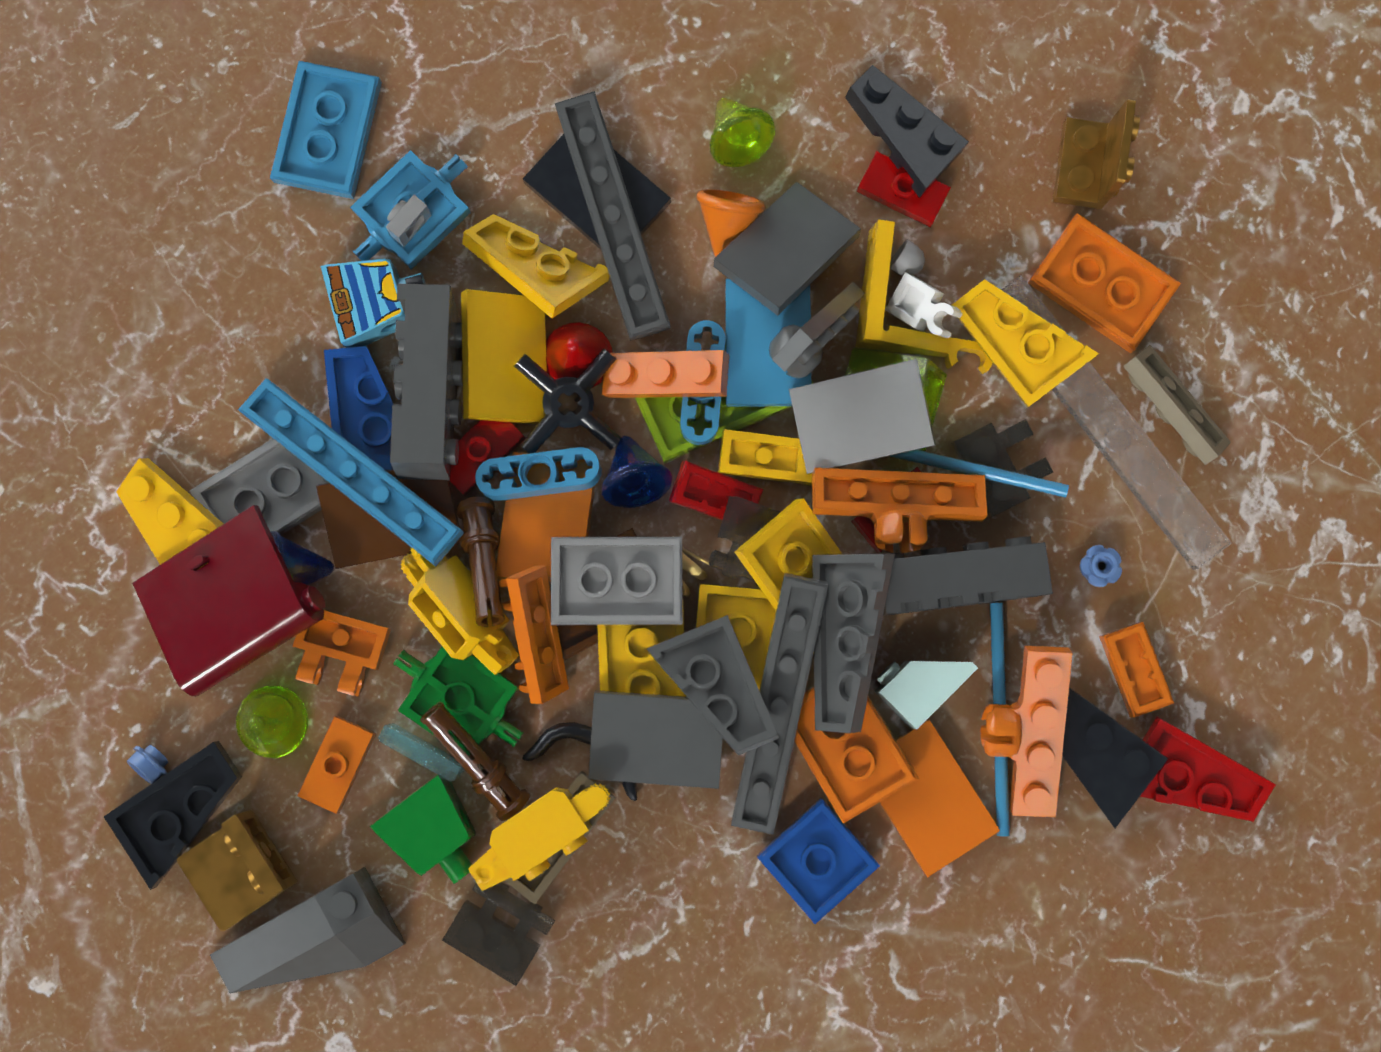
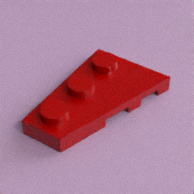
M1156 716L1142 739L1166 756L1168 760L1140 797L1254 822L1276 786L1272 781Z

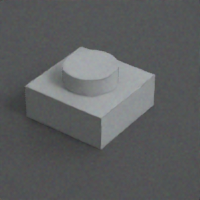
M413 195L408 202L401 200L394 206L387 217V220L390 222L386 228L391 237L405 247L431 217L428 206L417 196Z

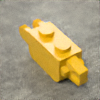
M411 548V554L404 556L400 565L402 566L403 573L407 575V579L414 586L409 594L408 605L451 658L464 660L473 654L494 675L508 668L519 656L503 631V628L510 620L504 614V622L497 626H492L491 611L487 610L488 627L476 624L471 571L464 566L456 555L450 559L444 556L435 567Z
M595 783V785H590V787L572 796L568 789L555 787L492 830L489 842L491 848L468 868L480 889L484 891L509 878L516 881L523 875L526 876L528 881H531L551 867L547 860L549 857L561 849L567 856L588 841L584 834L592 827L589 819L609 804V799H611L609 797L611 794L608 791L609 788H606V785L601 783Z

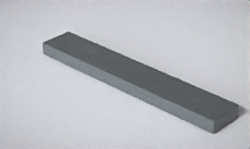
M595 91L555 103L630 341L671 329Z
M784 573L759 689L779 739L746 752L731 826L774 835L827 593V581Z

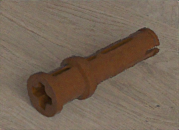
M486 497L467 498L457 505L456 511L458 517L463 521L464 534L460 539L461 547L469 554L475 600V620L477 625L488 627L487 610H490L492 626H497L504 622L505 618L502 611L494 554L500 542L499 535L493 530L492 523L495 504Z
M442 702L431 707L421 717L420 721L429 728L449 754L454 757L473 779L471 785L475 793L483 794L497 810L496 817L500 821L513 817L526 805L530 798L526 789L520 790L505 773L507 767L502 762L492 761L471 735L445 708ZM448 730H450L453 733V735L460 741V743L467 749V751L470 753L469 756L448 734ZM478 764L481 765V767L483 768L482 770L478 768ZM498 786L505 793V797L498 791Z

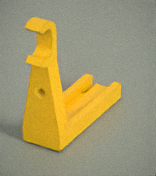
M878 219L869 230L862 286V291L865 294L862 296L855 347L945 357L947 369L958 362V351L974 353L980 358L979 371L982 374L986 373L991 368L992 361L976 341L951 337L944 338L931 333L891 325L888 327V331L883 329L895 222Z

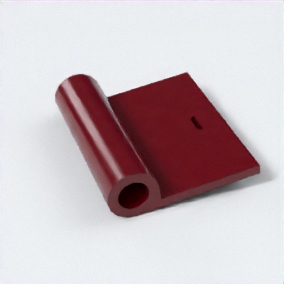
M257 505L249 507L132 583L174 679L184 692L195 697L323 620L325 600L322 594L314 586H307L304 583L293 581Z

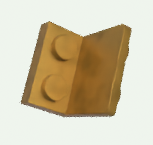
M1127 99L1109 123L1066 118L1063 123L1052 202L1102 209L1112 197L1118 195L1124 183L1130 182L1135 163L1134 157L1129 156L1130 144L1135 141L1140 126V117L1134 115L1135 100Z
M252 809L235 814L221 824L223 828L177 858V863L220 931L229 929L297 883V880Z

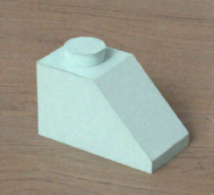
M894 661L878 676L877 680L881 685L874 692L910 728L917 730L978 667L973 662L904 661L899 666Z

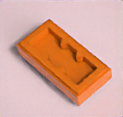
M1138 622L1099 636L1129 717L1135 718L1174 704L1144 622Z
M334 716L297 796L335 814L340 813L376 733L344 718Z

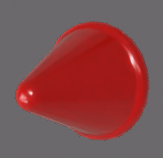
M575 322L560 326L546 340L547 373L555 380L565 376L578 378L603 348L609 353H613L610 341L603 332L590 324ZM603 376L597 381V383L592 388H594L603 381Z

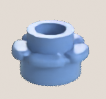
M1103 545L1092 546L1086 551V555L1080 561L1081 573L1091 585L1105 587L1107 583H1115L1122 574V568L1120 567L1121 557L1113 548L1106 549ZM1099 562L1105 564L1104 570L1098 568Z
M148 745L145 749L139 746L133 748L136 752L127 760V763L145 781L152 784L160 776L167 774L164 766L169 761L155 747Z

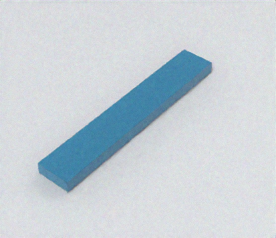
M265 378L238 409L246 418L435 567L464 534L454 523L268 378Z

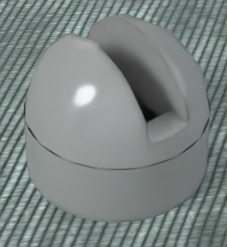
M905 240L890 262V269L902 276L905 272L911 275L919 273L925 263L923 251L910 240Z

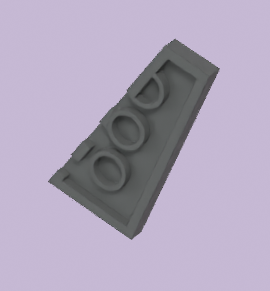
M895 554L813 555V579L828 582L814 648L815 730L861 732Z

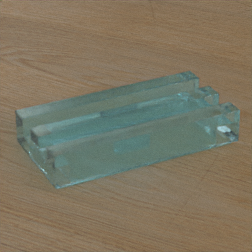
M395 723L386 724L378 736L379 742L450 782L461 778L465 771L452 755Z

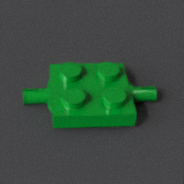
M441 647L435 657L425 664L407 653L406 650H403L398 655L400 658H396L393 665L414 678L410 693L398 709L403 715L433 735L420 719L431 707L442 702L445 708L479 746L484 739L493 733L513 748L519 742L517 739H521L524 732L503 719L507 705L519 689L518 685L500 673L494 675L473 654L464 660L451 658L447 651ZM448 730V734L469 756L470 753L467 751V749L460 743V741L453 735V733L450 730Z

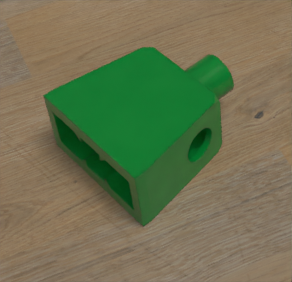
M445 772L435 776L370 826L420 876L438 863L453 884L470 873L468 868L473 864L460 846L475 836L476 832Z

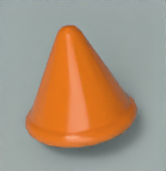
M704 189L700 190L696 195L697 200L700 202L715 257L766 209L763 201L736 192Z

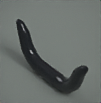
M575 722L558 723L546 729L535 744L523 755L522 759L525 761L535 760L543 756L556 741L566 738L591 745L592 727ZM622 782L627 796L631 800L636 801V783Z

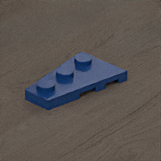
M367 346L324 350L332 429L384 470H393L390 463L392 405L394 404Z

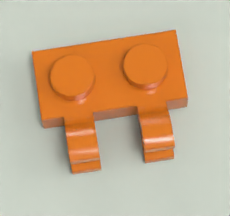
M324 610L323 620L295 637L292 647L305 650L295 679L319 685L324 669L325 656L346 662L337 691L359 697L364 684L366 667L379 671L391 629Z

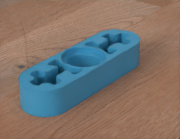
M703 320L694 324L689 330L686 351H701V344L694 342V340L702 338L703 332H711V338L718 341V344L711 345L710 350L725 351V332L716 322ZM682 397L680 429L683 437L689 443L705 445L715 438L719 427L721 397ZM688 400L700 404L715 403L714 408L705 405L704 420L707 423H711L712 427L705 428L703 435H695L694 428L687 426L688 421H695L697 404L688 406Z
M584 447L488 459L478 467L475 480L484 496L494 501L587 490L598 483L602 474V468L593 451ZM581 459L585 460L587 466H593L592 469L586 470L584 478H578L574 471L562 472L565 481L559 482V470L555 463L561 461L564 470L576 468L577 461ZM541 463L550 467L551 474L545 483L534 485L528 481L527 473L533 465ZM519 467L518 477L522 483L521 487H517L514 479L500 481V488L494 489L489 482H486V480L493 478V471L499 470L503 477L516 476L513 468Z

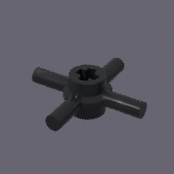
M603 348L578 378L565 376L555 380L529 356L523 354L514 367L544 392L542 405L546 415L523 440L520 446L529 454L536 453L558 426L573 428L582 425L607 448L612 450L622 437L592 412L594 398L590 389L610 368L616 358ZM576 392L578 397L574 401L578 403L577 408L574 411L568 408L562 412L559 411L558 408L562 405L558 401L559 396L562 393L571 396Z

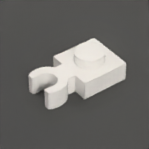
M906 272L885 309L915 329L924 331L927 326L931 333L944 338H949L952 333L943 328V318L947 314L958 318L962 316L959 308L947 303H940L944 293Z

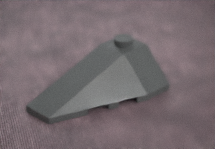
M363 867L210 954V957L231 994L366 967L403 946L405 941L368 871Z

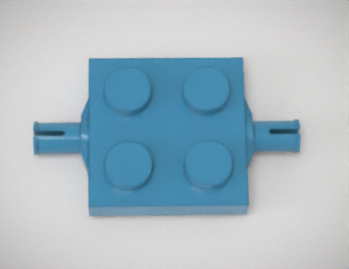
M410 150L350 207L366 224L371 234L353 253L361 261L370 260L384 248L396 254L412 270L471 213L469 207L454 194L450 184L468 168L465 162L455 154L437 171L435 168L424 164ZM415 195L428 206L431 217L406 246L403 247L388 232L386 226L390 221L387 220V217L397 203L401 200L408 202Z

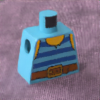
M390 259L321 266L340 342L346 348L367 346L395 333L396 320L405 321L402 304L397 300V284H426L422 273L399 278L397 268Z

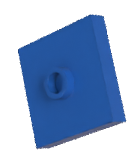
M822 798L756 855L814 924L820 921L880 867L877 861Z

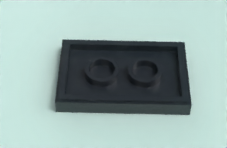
M563 134L523 177V182L601 249ZM614 150L642 235L669 206L671 198Z

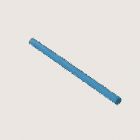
M921 450L891 455V457L967 475H985V479L1065 498L1069 489V485Z
M990 603L993 704H1006L1003 603ZM994 757L996 825L1000 829L997 836H1010L1008 757Z

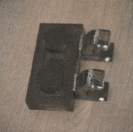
M1026 419L998 434L993 424L990 423L952 443L960 460L1041 479L1053 473L1046 457L1019 471L1013 465L1006 449L1034 435ZM985 479L987 513L990 518L1031 498L1026 488Z

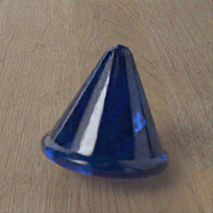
M622 436L617 444L607 477L603 481L601 487L602 495L608 503L617 507L635 508L645 506L660 499L668 492L672 485V474L667 467L654 459L630 436Z
M270 531L294 582H301L308 586L334 571V564L330 560L281 536L277 531Z

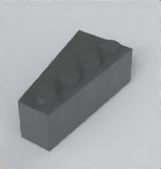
M397 284V300L402 304L405 321L396 320L395 338L398 340L400 360H403V365H394L393 382L395 396L401 400V404L392 405L390 463L398 479L450 480L451 465H457L459 460L458 439H453L454 425H461L462 421L461 399H456L457 386H463L462 360H459L460 348H462V322L450 285Z
M1031 536L1006 539V547L989 548V542H978L963 545V551L947 553L946 547L920 550L921 556L904 558V553H890L895 555L883 616L1053 594L1045 542L1032 544Z

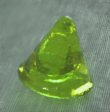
M728 98L720 99L716 105L713 133L709 143L713 159L718 164L731 168L742 167L758 160L770 148L776 132L773 118L762 109L752 108Z
M281 686L258 688L251 692L238 708L236 715L238 736L248 750L258 756L265 758L286 756L299 747L306 736L308 729L307 709L296 693L288 688Z

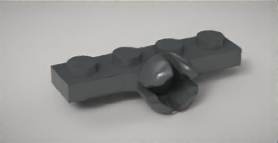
M852 282L802 327L794 324L783 327L770 342L769 354L773 362L784 372L787 370L786 374L793 378L799 379L808 376L821 363L823 356L822 348L860 312V309L855 304L865 293Z

